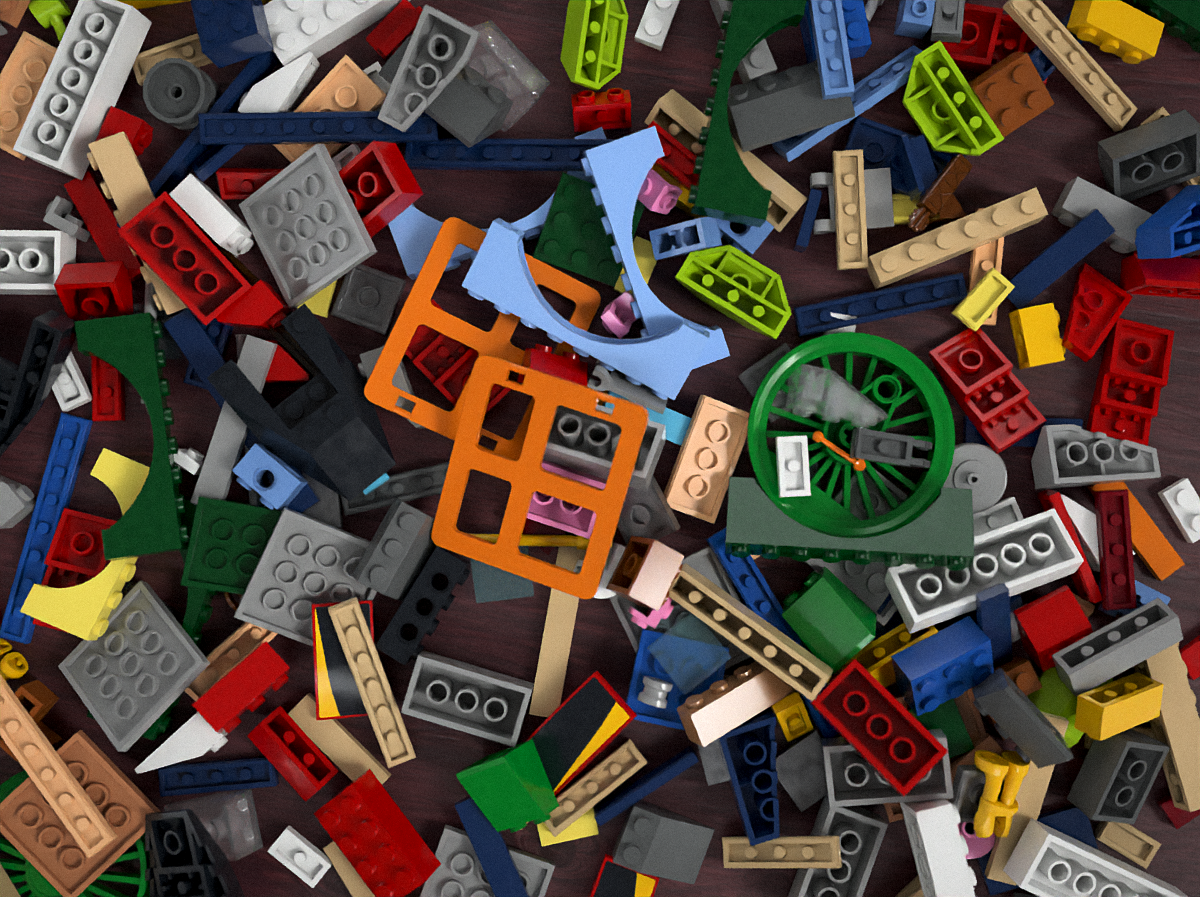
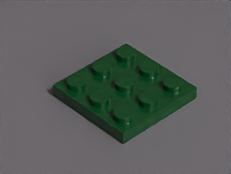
M562 172L532 256L533 258L615 287L622 263H616L613 257L611 246L615 245L612 234L606 235L601 222V218L605 216L602 205L596 206L591 193V188H594L595 185ZM638 200L635 203L632 219V239L645 208V205Z
M199 495L181 585L243 595L282 510H271L268 507Z

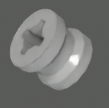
M645 675L642 681L644 688L639 693L637 699L651 706L666 708L668 703L666 696L672 690L673 684Z

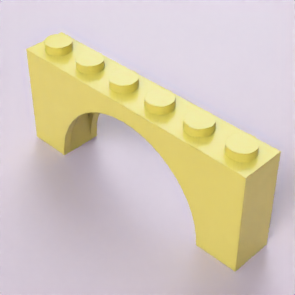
M103 448L90 475L98 478L110 488L118 500L123 516L142 490L150 467ZM138 557L111 561L97 576L74 587L53 588L47 585L34 584L20 612L84 640H97L108 628L109 621L107 619L112 609H116L122 600L123 594L121 591L125 583L132 579L136 571L135 563Z

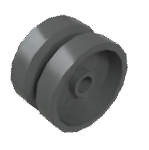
M167 58L156 63L147 72L143 83V99L147 109L157 119L184 132H192L199 123L198 114L207 113L221 96L217 83L209 74L181 58Z

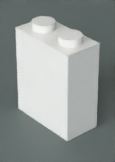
M191 173L169 194L222 248L239 256L248 252L253 247L255 237L251 229L210 187Z

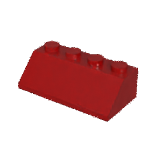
M1134 251L1133 255L1121 260L1120 288L1130 295L1200 300V255L1191 256V259L1181 258V255L1174 258L1138 259L1137 251Z

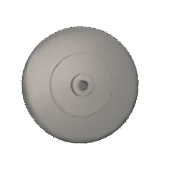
M978 443L955 445L952 465L943 488L972 489L973 513L983 512L994 506L1004 494L1007 486L1006 466L1002 458L987 446Z

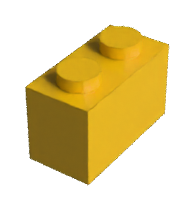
M1053 303L1018 309L1009 313L1020 369L1065 360L1066 348L1062 346L1063 339L1060 338L1058 329L1060 316L1058 311L1054 309Z

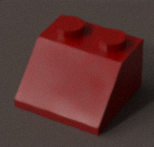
M123 261L64 264L54 286L69 318L83 321L133 315L132 283Z
M535 344L534 349H525L521 366L587 387L588 363L579 361L580 355L563 351L562 356L551 353L553 348L540 344ZM519 373L517 382L523 383L525 375Z
M1067 585L1013 611L1024 650L1043 672L1055 667L1052 658L1053 654L1093 633L1090 622Z

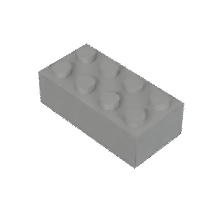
M597 404L596 409L612 414L613 409ZM560 405L555 413L543 460L608 479L620 438L621 427L618 424ZM648 420L629 487L647 492L666 441V425Z
M423 650L417 657L401 713L515 747L534 683Z
M941 729L928 730L948 750L947 737ZM843 737L821 738L829 807L953 799L948 752L905 796H902Z
M827 795L824 796L810 836L839 835L842 867L798 868L788 897H862L888 824L881 815L858 806L829 807Z

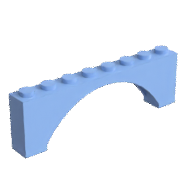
M653 126L584 151L585 158L581 159L586 177L592 176L595 185L594 188H591L596 206L602 205L605 214L601 218L606 235L612 234L615 245L611 246L613 257L616 263H622L625 272L620 275L626 292L629 290L632 292L634 301L630 305L635 319L641 318L644 329L640 330L641 338L668 331L679 326L683 319H685L667 308L650 290L638 268L633 250L632 219L640 188L657 158L665 156L656 128ZM694 323L710 332V337L692 369L730 356L722 329L719 326L707 327Z
M600 127L576 136L575 139H606L603 128ZM584 171L567 172V174L594 184L592 176L586 177ZM554 193L537 210L511 223V225L525 232L523 238L526 240L539 237ZM411 204L388 224L406 273L412 280L417 278L443 222L416 209L414 204ZM487 228V229H480V230H482V231H484V232L487 233L488 230H489V228ZM458 244L444 271L458 268L461 266V261L469 258L474 261L478 252Z
M500 218L492 222L462 284L463 287L468 289L467 293L479 300H484L485 298L495 304L494 308L508 315L510 313L517 315L521 318L520 321L524 325L533 329L537 327L547 332L546 335L550 339L558 343L563 341L574 346L573 350L584 357L591 355L600 360L599 364L610 371L619 370L626 374L625 378L633 384L640 386L643 383L652 388L651 392L659 398L667 400L669 397L675 400L708 342L710 332L686 319H683L679 326L668 331L636 339L608 338L576 327L552 308L536 286L524 253L522 238L525 232Z

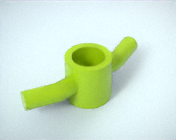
M31 0L28 7L34 17L45 29L53 26L61 42L67 29L63 19L71 15V11L65 1Z

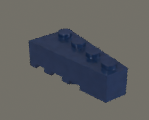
M769 707L717 739L742 827L751 846L780 837L779 804L777 798L778 773L776 770L777 743L775 740L776 716Z

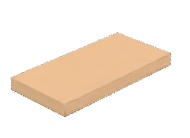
M23 31L0 73V149L23 161L26 156L13 150L57 51V48Z
M345 54L294 112L376 111L383 105L387 95ZM347 143L325 144L331 159ZM315 144L273 145L292 163Z
M700 394L663 494L671 509L715 524L729 486V477H732L747 438L748 412Z

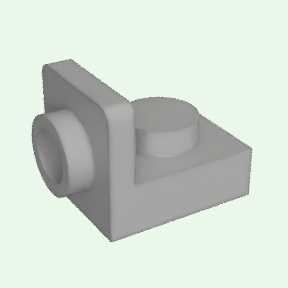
M57 195L48 204L43 221L81 241L87 242L91 234L88 230L82 228L84 222L69 215L74 204Z

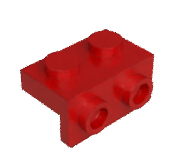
M402 0L366 37V42L387 61L402 43L413 34L423 9L420 6L415 9L408 0Z
M611 88L607 92L583 90L578 92V94H571L574 132L592 131L600 127L603 130L632 127V105L629 90Z

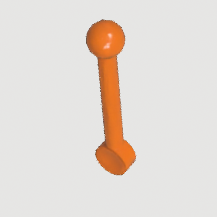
M821 431L813 433L812 438L815 442L823 443L853 464V468L856 471H863L866 468L864 460L849 458L850 455L824 438V434Z

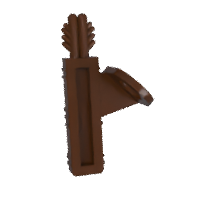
M957 154L950 159L946 167L932 182L929 189L918 200L916 206L919 209H914V212H911L908 219L910 221L908 227L912 228L913 232L924 230L927 224L928 227H941L966 216V213L953 195L959 184L973 167L962 154Z

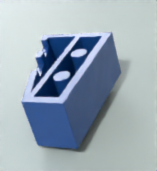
M1200 184L1187 185L1136 229L1135 246L1138 259L1174 258L1200 250Z

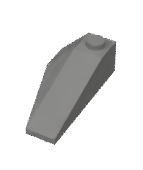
M425 4L377 118L402 132H406L467 64L481 33L448 14Z
M1074 424L1043 426L1031 460L1036 490L1161 478L1156 448L1129 440L1111 438L1101 432H1090Z

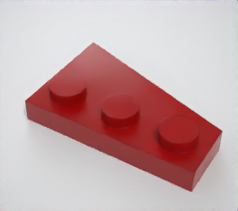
M1087 263L1082 264L1078 270L1062 346L1084 362L1089 361L1133 296Z

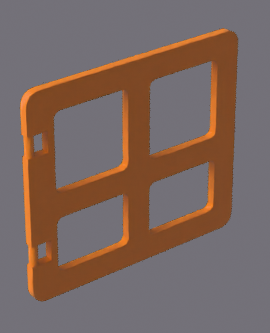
M451 217L443 222L367 380L364 387V395L370 402L455 441L473 368L451 411H445L392 384V379L417 327L423 324L476 350L478 358L483 355H492L521 366L525 351L513 346L510 342L520 320V317L517 315L499 312L492 329L485 332L431 304V297L455 247L458 244H462L478 252L487 234L459 218ZM525 253L527 264L536 286L542 285L573 301L575 308L569 322L587 331L601 303L599 292ZM565 341L558 343L553 354L562 356L563 351L577 353L573 350L574 346ZM399 396L415 403L411 412L395 405ZM532 396L512 439L507 440L481 428L478 443L482 435L497 442L493 450L478 444L479 447L514 460H519L535 404L534 397Z
M492 355L480 356L475 361L431 532L432 541L441 548L581 599H591L599 589L648 424V410L641 404L620 397L617 398L532 368H526ZM510 370L525 375L523 384L508 380ZM493 384L531 395L535 399L519 460L485 450L478 445ZM598 400L614 404L612 414L596 409ZM561 405L618 424L621 427L620 438L604 489L589 486L542 468V460L558 406ZM471 469L509 481L512 485L497 543L462 532L456 527ZM535 491L595 512L596 520L579 573L528 556L519 551L521 536Z

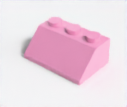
M542 460V468L546 471L598 489H604L607 479ZM535 491L527 518L590 539L596 514L592 510Z

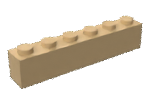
M671 89L658 99L644 122L649 126L652 121H655L694 155L701 156L703 145L698 144L702 126L707 127L708 117L674 89ZM732 137L735 148L748 171L764 189L772 191L766 220L778 232H781L808 198L750 151L742 152L737 141Z
M124 132L89 143L88 146L91 152L86 153L94 171L100 170L105 180L100 182L106 198H113L118 208L113 213L120 227L156 199L132 145ZM130 248L132 254L136 256L137 254ZM142 260L144 266L139 268L146 283L152 282L157 292L152 296L159 311L165 310L166 314L169 315L187 308Z
M1037 187L871 255L868 257V268L866 269L876 290L1034 225L1047 216L1048 212Z
M687 563L682 565L680 574L673 580L669 588V597L813 702L834 670Z
M1179 642L1138 663L1134 666L1135 672L1164 684L1160 716L1149 721L1154 738L1170 747L1162 766L1174 807L1192 812L1200 810V718L1195 706L1196 696L1192 689H1190L1187 679L1188 669L1181 658L1178 648Z

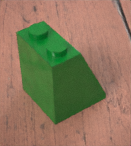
M824 566L818 573L815 570L811 572L803 581L804 586L798 592L793 590L783 600L782 616L813 655L834 670L833 675L875 638L877 614Z
M533 739L519 743L515 747L511 746L487 755L456 773L459 782L497 832L509 829L511 833L526 827V823L533 821L534 825L540 824L550 819V813L559 806Z

